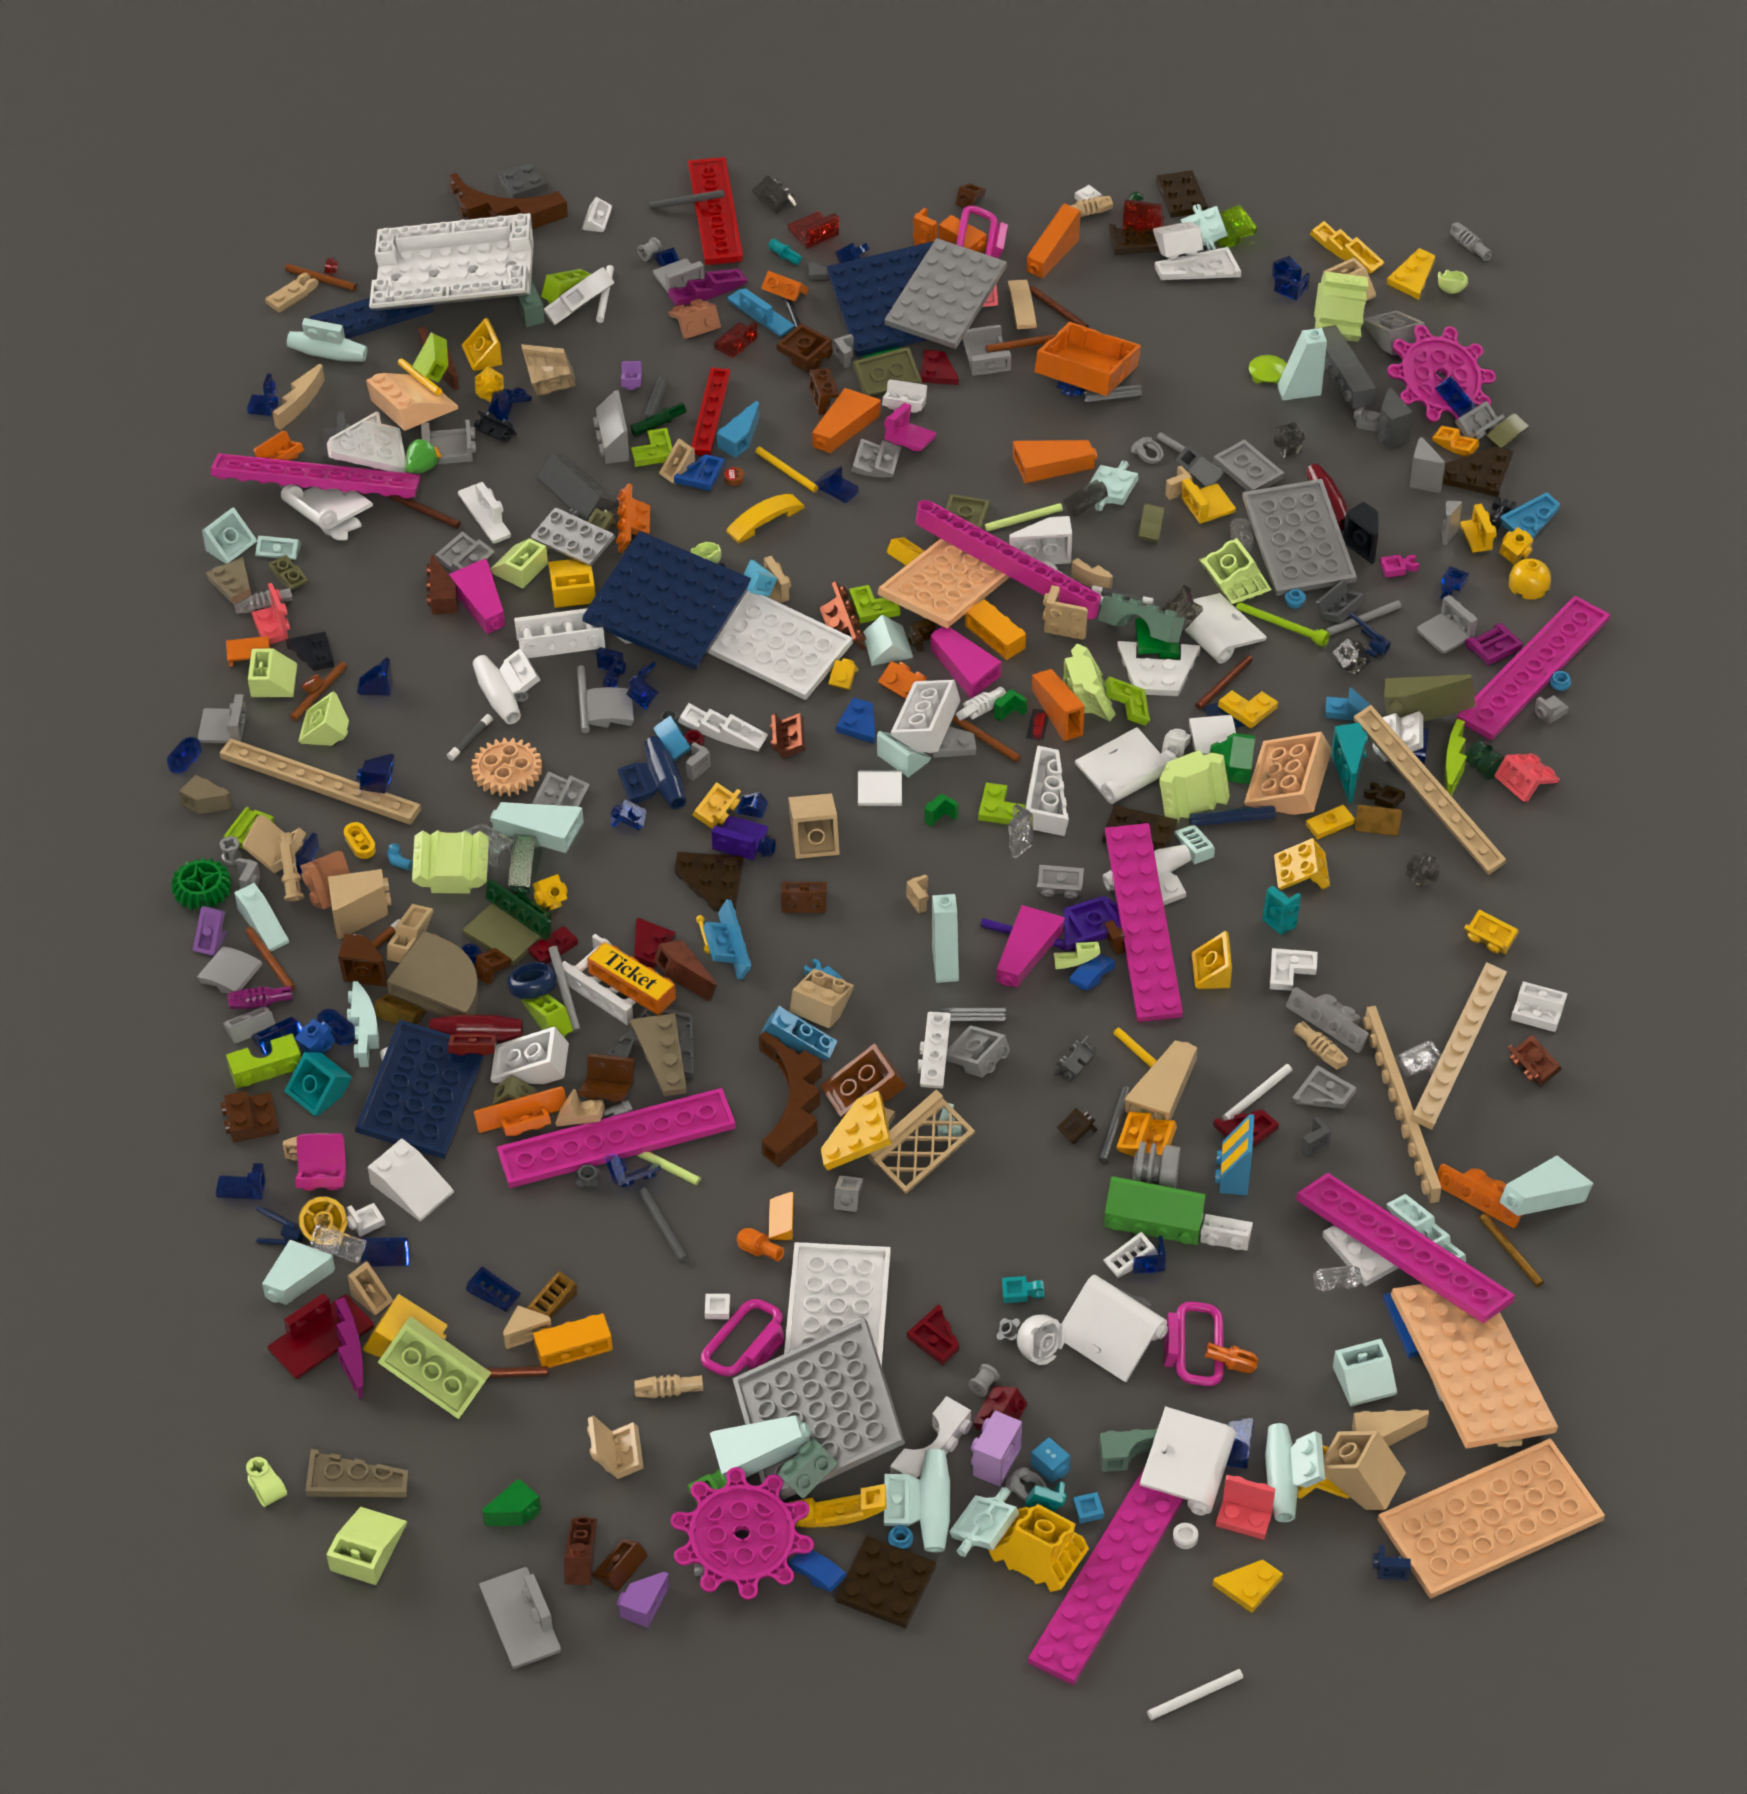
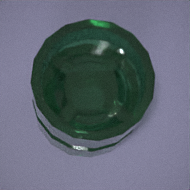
M1483 739L1474 742L1465 754L1467 756L1466 762L1473 768L1477 767L1478 773L1487 780L1495 778L1494 775L1505 758Z

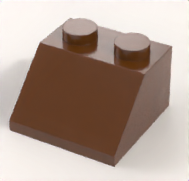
M344 934L338 954L344 982L353 983V981H358L359 984L388 987L383 957L369 939L359 934Z

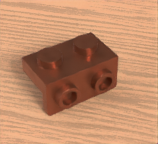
M776 713L772 714L770 729L773 738L771 739L773 750L777 751L782 758L806 750L804 717L801 713L780 720Z
M1533 1035L1516 1048L1512 1045L1508 1047L1512 1053L1509 1058L1517 1067L1522 1065L1525 1069L1523 1073L1531 1083L1536 1081L1540 1087L1562 1070L1561 1066Z

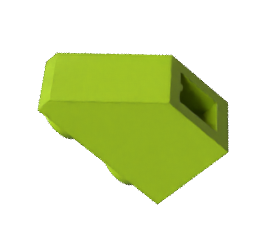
M430 333L412 368L426 378L439 383L448 367L447 340L434 333Z

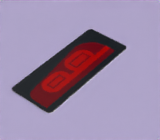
M1032 710L1026 738L1044 739L1048 715L1045 710Z

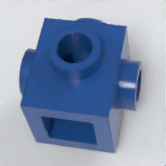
M312 1019L294 1038L302 1051L322 1054L328 1051L336 1041L331 1034L332 1028L327 1023H319L315 1019Z

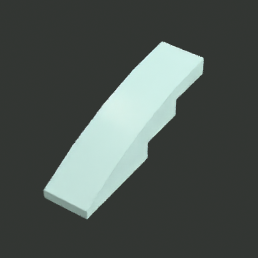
M1404 1194L1386 1204L1387 1209L1392 1215L1466 1262V1255L1451 1243L1450 1235L1435 1224L1434 1216L1408 1195Z

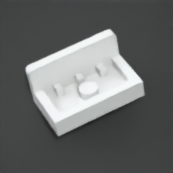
M889 380L882 405L895 410L903 403L912 405L911 412L922 411L926 404L927 385Z

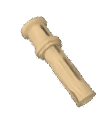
M281 833L278 835L284 873L281 881L284 883L286 892L284 901H298L304 899V894L301 893L300 880L302 878L297 872L292 833Z

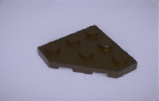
M1491 447L1445 463L1442 484L1497 497L1500 494L1510 467L1514 451Z
M677 852L674 869L675 875L679 879H683L699 898L702 897L708 903V906L713 911H720L726 899L732 901L733 907L736 910L743 869V856Z

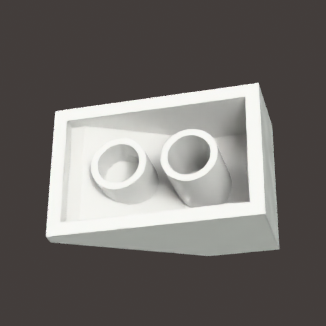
M1048 517L1009 535V544L1042 563L1046 559L1055 564L1071 563L1072 529L1070 517Z
M551 1027L497 1044L490 1080L493 1083H502L512 1075L527 1084H547L563 1079L569 1043L556 1027Z
M402 1138L368 1166L370 1184L419 1221H422L454 1193L451 1186L423 1155Z

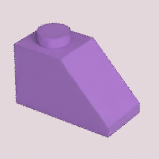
M661 1572L630 1583L626 1592H621L617 1601L620 1618L648 1628L670 1587L669 1573Z

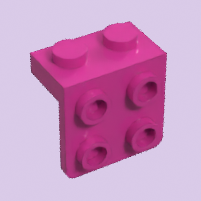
M903 403L885 419L884 427L886 430L884 439L894 445L908 447L912 451H922L936 438L937 433L909 423L912 405Z
M341 1133L298 1135L296 1188L312 1191L326 1187L327 1190H338L340 1187H344L347 1178L344 1135Z

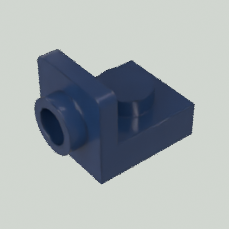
M1380 1544L1378 1553L1373 1554V1568L1378 1569L1377 1579L1408 1581L1411 1559L1400 1556L1385 1557V1545Z

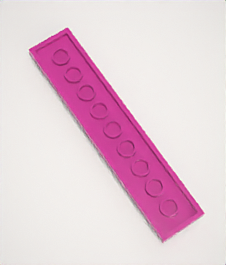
M218 453L211 467V476H216L218 479L236 478L238 481L255 480L263 484L274 482L282 486L294 484L302 488L313 486L322 490L332 488L339 489L342 492L359 491L362 494L379 493L382 496L400 495L402 498L415 497L421 482V474Z
M1574 596L1475 696V707L1461 711L1457 715V719L1465 721L1466 727L1493 741L1550 682L1553 674L1561 671L1609 621L1610 614Z
M1149 823L1105 828V837L1120 925L1125 936L1123 942L1137 1022L1183 1017V1010Z
M722 1088L608 1117L601 1119L600 1122L585 1123L497 1147V1153L508 1186L513 1188L574 1172L584 1165L596 1166L736 1129V1123Z
M1326 1173L1297 1193V1201L1483 1324L1514 1302L1515 1294L1331 1174Z
M1145 1467L1028 1657L1029 1664L1072 1685H1075L1185 1500L1140 1486Z

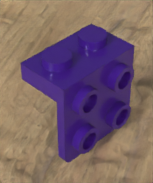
M729 816L723 827L714 826L711 832L712 849L735 856H743V858L754 861L768 833V827Z

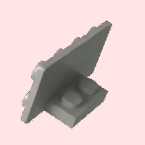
M554 508L534 531L531 538L557 552L591 566L613 541L615 536L605 529L558 508Z
M527 1567L479 1584L513 1669L561 1652L560 1644L553 1630L550 1611L534 1574L530 1575Z

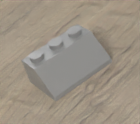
M616 390L596 408V417H593L594 429H598L596 430L597 443L601 442L599 444L600 456H604L605 464L630 461L627 427L619 390Z

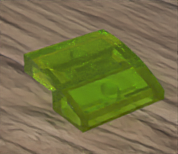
M1240 204L1220 213L1228 235L1216 241L1221 248L1239 245L1240 238L1257 233L1258 227Z

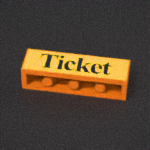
M604 942L587 958L588 973L657 1015H660L676 999L675 984L669 978H664L657 974L655 970L639 963L636 958L621 952L616 946Z

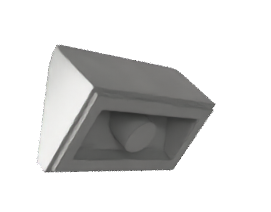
M1461 501L1446 502L1442 526L1443 545H1447L1458 532L1462 507Z
M266 1006L223 1023L234 1043H239L276 1027L272 1012Z

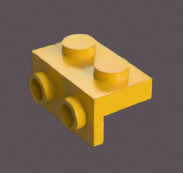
M1476 504L1473 508L1472 520L1460 522V527L1473 553L1492 550L1493 541L1497 535L1495 526H1492L1488 511H1485L1482 504Z
M716 782L695 809L692 816L711 829L718 824L723 825L730 815L727 813L729 809L734 811L739 804L740 799H738L741 791L737 789L733 794Z
M1480 909L1470 925L1466 924L1464 927L1469 940L1477 944L1480 941L1487 945L1486 948L1493 953L1498 954L1501 952L1505 955L1519 933L1517 928Z

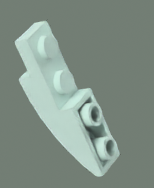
M353 981L352 991H348L349 1005L351 1004V1009H347V1021L352 1023L355 1039L358 1040V1044H354V1058H358L360 1067H369L370 1049H379L376 1014L364 988L358 981Z

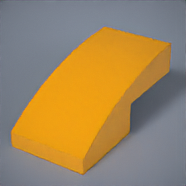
M1441 426L1432 437V440L1441 447L1462 456L1473 454L1479 447V439L1460 436V430L1456 428Z

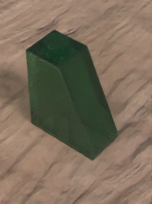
M514 834L508 887L515 895L519 893L524 895L526 893H533L534 888L532 884L536 880L542 851L536 836Z

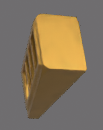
M559 1271L535 1297L527 1309L551 1318L578 1294L576 1283ZM556 1292V1293L559 1294L560 1296L557 1297V1296L554 1295L553 1293ZM549 1299L553 1304L551 1305L546 1300ZM541 1305V1306L544 1307L547 1311L544 1312V1311H542L541 1309H539L538 1307Z

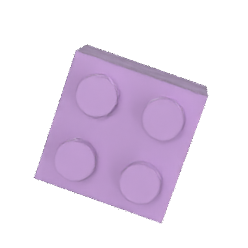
M994 1411L990 1419L986 1418L982 1426L980 1438L976 1437L971 1446L973 1456L970 1464L973 1465L974 1477L998 1487L1001 1486L1021 1450L1022 1421L998 1411Z

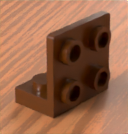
M589 1053L587 1059V1078L579 1089V1095L585 1096L587 1099L605 1098L610 1102L625 1100L634 1085L635 1058Z

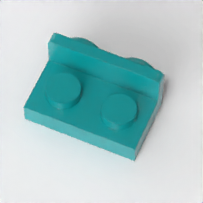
M1271 886L1266 890L1262 920L1280 935L1288 930H1293L1298 924L1301 895L1296 893L1288 898L1283 892Z

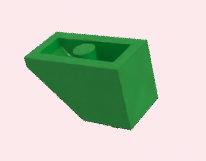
M518 1478L482 1509L483 1522L486 1526L524 1525L528 1520L534 1519L541 1510L540 1497Z

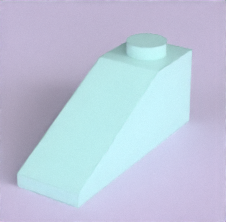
M255 883L234 892L238 911L249 926L253 927L270 952L289 943V939L274 912Z

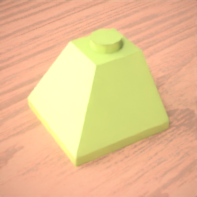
M331 692L306 710L299 737L301 744L332 746L347 736L349 719L335 692Z

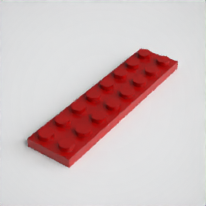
M726 157L688 160L693 195L724 190L725 194L723 198L694 202L705 265L743 262V252Z

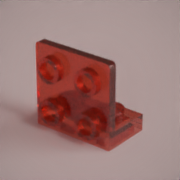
M1126 199L1124 201L1123 229L1129 226L1134 227L1133 230L1144 231L1145 229L1153 230V228L1163 227L1165 216H1162L1163 205Z
M815 212L787 224V229L808 249L839 235V217L835 213L824 217L820 212Z

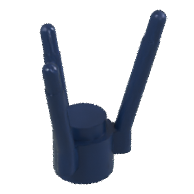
M1350 612L1349 616L1363 627L1361 631L1372 638L1369 643L1371 650L1344 643L1341 644V647L1370 654L1375 658L1378 654L1385 656L1390 649L1391 641L1385 639L1384 636L1377 633L1359 617Z
M256 1208V1211L283 1224L281 1236L284 1237V1239L257 1238V1243L285 1246L289 1240L301 1243L304 1235L299 1224L291 1222L266 1208Z

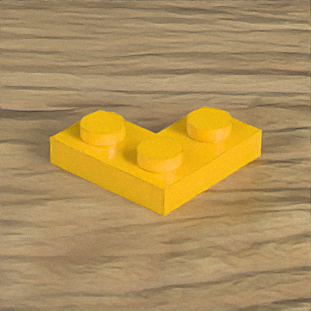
M1232 690L1219 700L1218 707L1249 728H1253L1276 710L1279 702L1263 691L1248 701Z

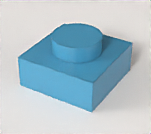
M1097 1492L1073 1497V1505L1080 1524L1104 1519V1511Z

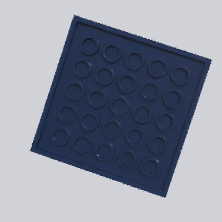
M934 241L826 266L848 335L852 334L854 337L853 348L856 357L928 340L885 325V318Z
M639 531L584 613L582 621L597 628L603 627V630L697 670L748 591L747 587L751 578Z

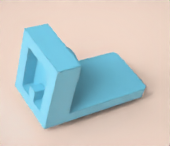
M755 560L749 561L744 572L745 576L751 578L747 587L748 591L754 594L770 596L778 579L775 575Z

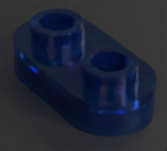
M1423 728V748L1413 752L1423 765H1425L1429 728Z
M194 737L183 739L167 757L168 769L173 773L186 771L202 752L200 741Z
M325 1009L318 1014L317 1021L319 1023L325 1022L332 1028L331 1034L336 1040L335 1043L348 1045L354 1041V1026L336 1010Z

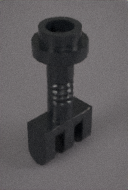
M1496 497L1492 505V509L1496 510V512L1489 515L1492 526H1495L1496 530L1502 525L1500 516L1514 510L1517 505L1516 502L1512 501L1509 506V500L1504 499L1500 503L1501 497Z

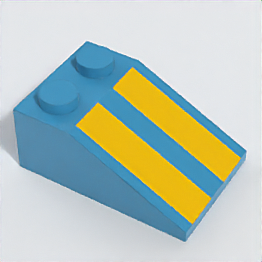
M1249 1114L1223 1140L1222 1151L1217 1150L1216 1164L1221 1165V1169H1216L1215 1183L1220 1184L1219 1193L1248 1195L1254 1115Z

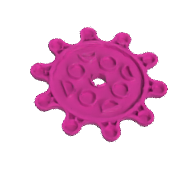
M1417 325L1414 329L1415 343H1407L1402 339H1396L1393 342V350L1401 357L1402 363L1391 364L1387 369V374L1391 379L1400 380L1405 384L1406 389L1402 391L1400 398L1406 405L1413 402H1419L1426 408V419L1429 422L1438 421L1442 412L1452 414L1455 420L1468 413V405L1478 407L1486 401L1491 405L1490 398L1482 392L1481 386L1482 384L1493 383L1496 380V374L1494 371L1483 369L1478 365L1477 359L1483 354L1482 346L1477 343L1471 344L1468 347L1460 345L1457 341L1458 332L1454 327H1446L1442 336L1435 337L1431 335L1426 326ZM1436 372H1441L1445 375V378L1442 380Z
M734 1467L728 1470L726 1475L727 1483L721 1489H712L702 1481L695 1482L690 1490L691 1495L698 1502L697 1508L690 1513L676 1512L672 1515V1527L687 1533L689 1536L688 1543L675 1551L674 1560L680 1566L696 1563L704 1567L705 1572L700 1580V1586L705 1592L712 1593L721 1583L730 1581L737 1584L739 1594L743 1599L752 1600L758 1594L757 1585L759 1580L763 1578H772L783 1586L789 1585L794 1579V1572L788 1566L787 1558L793 1554L806 1555L813 1550V1540L808 1536L799 1534L795 1530L796 1522L804 1519L809 1514L810 1508L804 1501L784 1503L779 1498V1492L783 1487V1480L780 1476L770 1475L761 1485L752 1486L746 1481L744 1471L739 1467ZM738 1530H745L749 1533V1536L742 1540L736 1537L735 1533Z

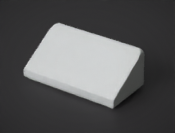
M595 197L589 206L582 229L604 232L612 205Z

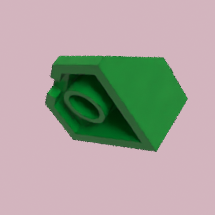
M1233 733L1227 736V740L1212 744L1210 753L1224 755L1227 781L1250 784L1255 736Z

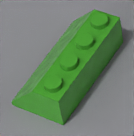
M1112 1176L1105 1209L1104 1227L1135 1234L1142 1232L1144 1235L1157 1237L1162 1240L1168 1239L1183 1244L1198 1245L1204 1220L1206 1194Z

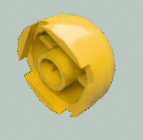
M1531 558L1520 560L1513 566L1510 572L1509 588L1512 593L1516 595L1517 592L1524 599L1542 598L1545 596V592L1550 589V571L1546 564L1540 560Z
M327 1196L315 1197L309 1200L302 1207L299 1214V1227L302 1234L309 1241L317 1244H329L338 1240L347 1226L344 1207L337 1200Z

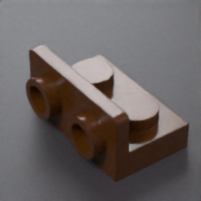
M829 368L810 370L809 392L818 414H826L830 398L839 396L838 388Z
M782 882L781 911L783 913H825L827 882Z

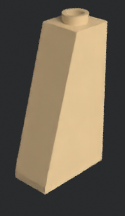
M1175 1040L1126 1096L1125 1112L1151 1113L1153 1119L1171 1120L1197 1060V1047L1188 1042Z

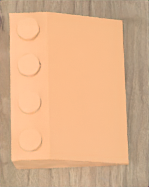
M379 373L366 380L371 401L404 431L458 409V405L443 392L439 396L435 395L417 379L408 374Z
M1316 732L1263 741L1244 804L1249 807L1274 806L1276 812L1291 815L1314 812L1332 751L1323 733Z

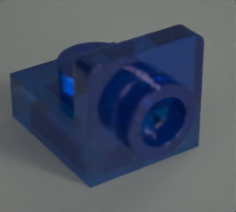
M1290 256L1273 262L1272 277L1276 279L1284 275L1286 280L1297 286L1301 284L1302 268Z

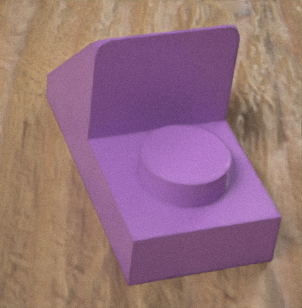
M206 906L201 907L193 951L212 956L216 955L227 935L226 931H222L225 911Z

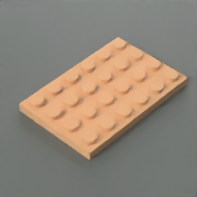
M939 539L878 588V595L940 626L949 628L966 614L972 606L982 601L1010 577L945 540Z

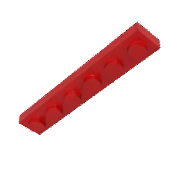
M710 368L691 445L695 449V455L704 456L705 454H712L731 376L730 369Z

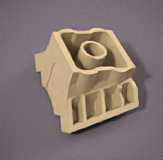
M521 344L531 383L537 396L576 386L575 376L564 349Z

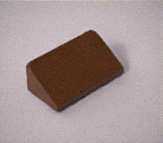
M622 1539L592 1576L609 1588L619 1591L647 1558V1553L640 1543Z

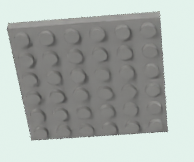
M864 1317L732 1378L745 1425L796 1416L802 1423H807L811 1431L810 1441L814 1438L838 1462L819 1483L905 1444L872 1334ZM797 1454L759 1471L761 1482L763 1483L770 1475H778L784 1463L793 1459ZM784 1480L783 1487L779 1492L781 1500L797 1494Z

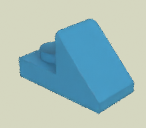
M1349 688L1348 698H1326L1325 718L1354 721L1353 716L1367 708L1369 703L1356 691Z

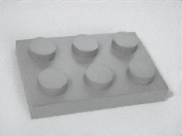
M1245 439L1213 457V463L1224 470L1227 475L1246 491L1265 489L1284 479V472Z

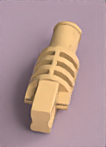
M1110 196L1093 197V199L1088 198V200H1079L1070 206L1081 210L1080 217L1083 218L1090 216V214H1100L1113 209V201Z
M1304 1021L1296 1025L1294 1033L1301 1037L1307 1043L1308 1049L1321 1058L1323 1062L1328 1063L1337 1070L1347 1065L1348 1058L1323 1033L1315 1032Z
M674 1374L673 1377H670V1375L663 1377L662 1375L660 1378L653 1376L647 1379L634 1381L635 1396L658 1398V1396H661V1398H665L667 1395L668 1397H672V1395L677 1397L684 1392L703 1391L702 1375L680 1377V1375Z

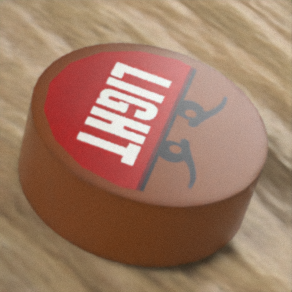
M730 467L724 472V481L730 486L741 485L745 480L744 471L739 467Z
M315 674L302 684V688L306 693H312L323 684V679L319 674Z

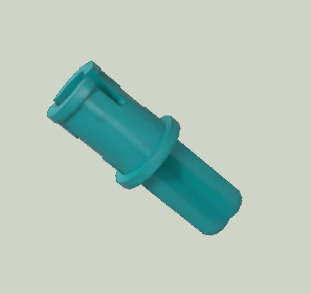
M775 238L768 244V249L777 253L781 259H787L795 265H799L803 259L800 254L791 249V246L782 244Z

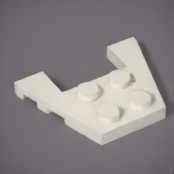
M1118 641L1117 650L1121 654L1123 665L1126 666L1131 685L1145 689L1146 695L1179 696L1187 680L1188 673L1193 668L1196 657L1200 654V645L1181 644L1180 660L1136 658L1137 642Z

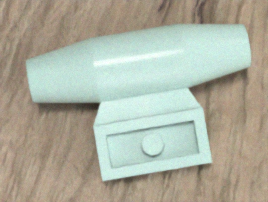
M304 318L302 323L304 332L290 331L288 334L287 347L311 356L348 362H365L367 357V346L346 339L343 325Z
M1276 1423L1268 1427L1265 1452L1267 1485L1276 1489L1273 1506L1275 1519L1279 1522H1290L1295 1519L1298 1486L1307 1488L1325 1480L1322 1434L1314 1431L1296 1439V1443L1293 1445L1288 1426Z
M928 1449L925 1451L920 1480L910 1474H885L887 1508L884 1510V1526H909L920 1521L924 1550L927 1552H943L950 1523V1477L945 1450Z

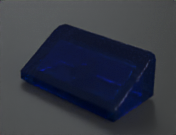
M1451 375L1435 388L1459 418L1476 408L1474 402Z
M289 1017L253 1034L251 1037L261 1053L268 1055L272 1052L270 1040L293 1034L295 1038L302 1030L299 1021Z
M407 1237L360 1238L361 1264L368 1261L370 1266H408L410 1264L411 1251Z
M1254 1418L1229 1421L1228 1426L1236 1431V1436L1226 1466L1248 1469Z

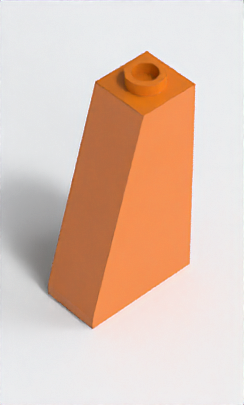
M1067 204L1062 205L1028 254L1026 272L1044 278L1079 241L1081 210Z
M844 388L813 430L812 447L828 453L833 452L880 417L881 400Z
M1089 440L1013 441V458L1025 483L1095 468L1097 451L1095 448H1092Z
M1052 669L1033 674L1032 691L1063 742L1083 736L1085 706Z

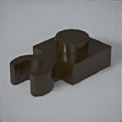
M1371 782L1370 790L1364 789V797L1370 800L1375 799V804L1395 809L1405 799V791L1388 785L1381 788L1379 784Z

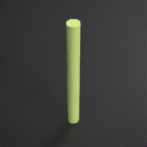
M1061 503L990 522L984 524V530L989 532L1061 512L1063 508Z
M651 1152L637 1155L694 1185H697L701 1180V1177Z

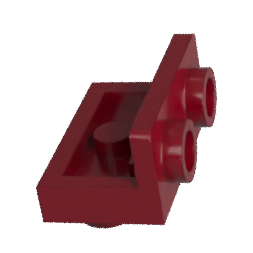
M994 1386L972 1424L976 1430H982L986 1418L990 1419L994 1411L1019 1420L1027 1407V1402L1017 1387Z

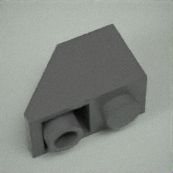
M1189 444L1175 459L1206 487L1217 484L1224 476L1222 472Z

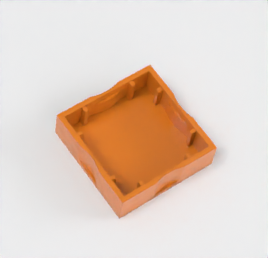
M1068 322L1058 332L1056 337L1049 340L1037 351L1034 372L1108 396L1138 367L1141 345Z

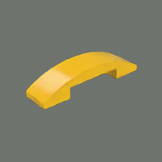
M782 494L768 498L740 515L726 529V533L739 544L754 536L756 528L782 514L789 517L804 509V504L793 494Z
M886 1485L861 1488V1494L815 1502L813 1497L796 1500L806 1502L810 1510L804 1519L796 1522L795 1527H831L872 1517L887 1508Z

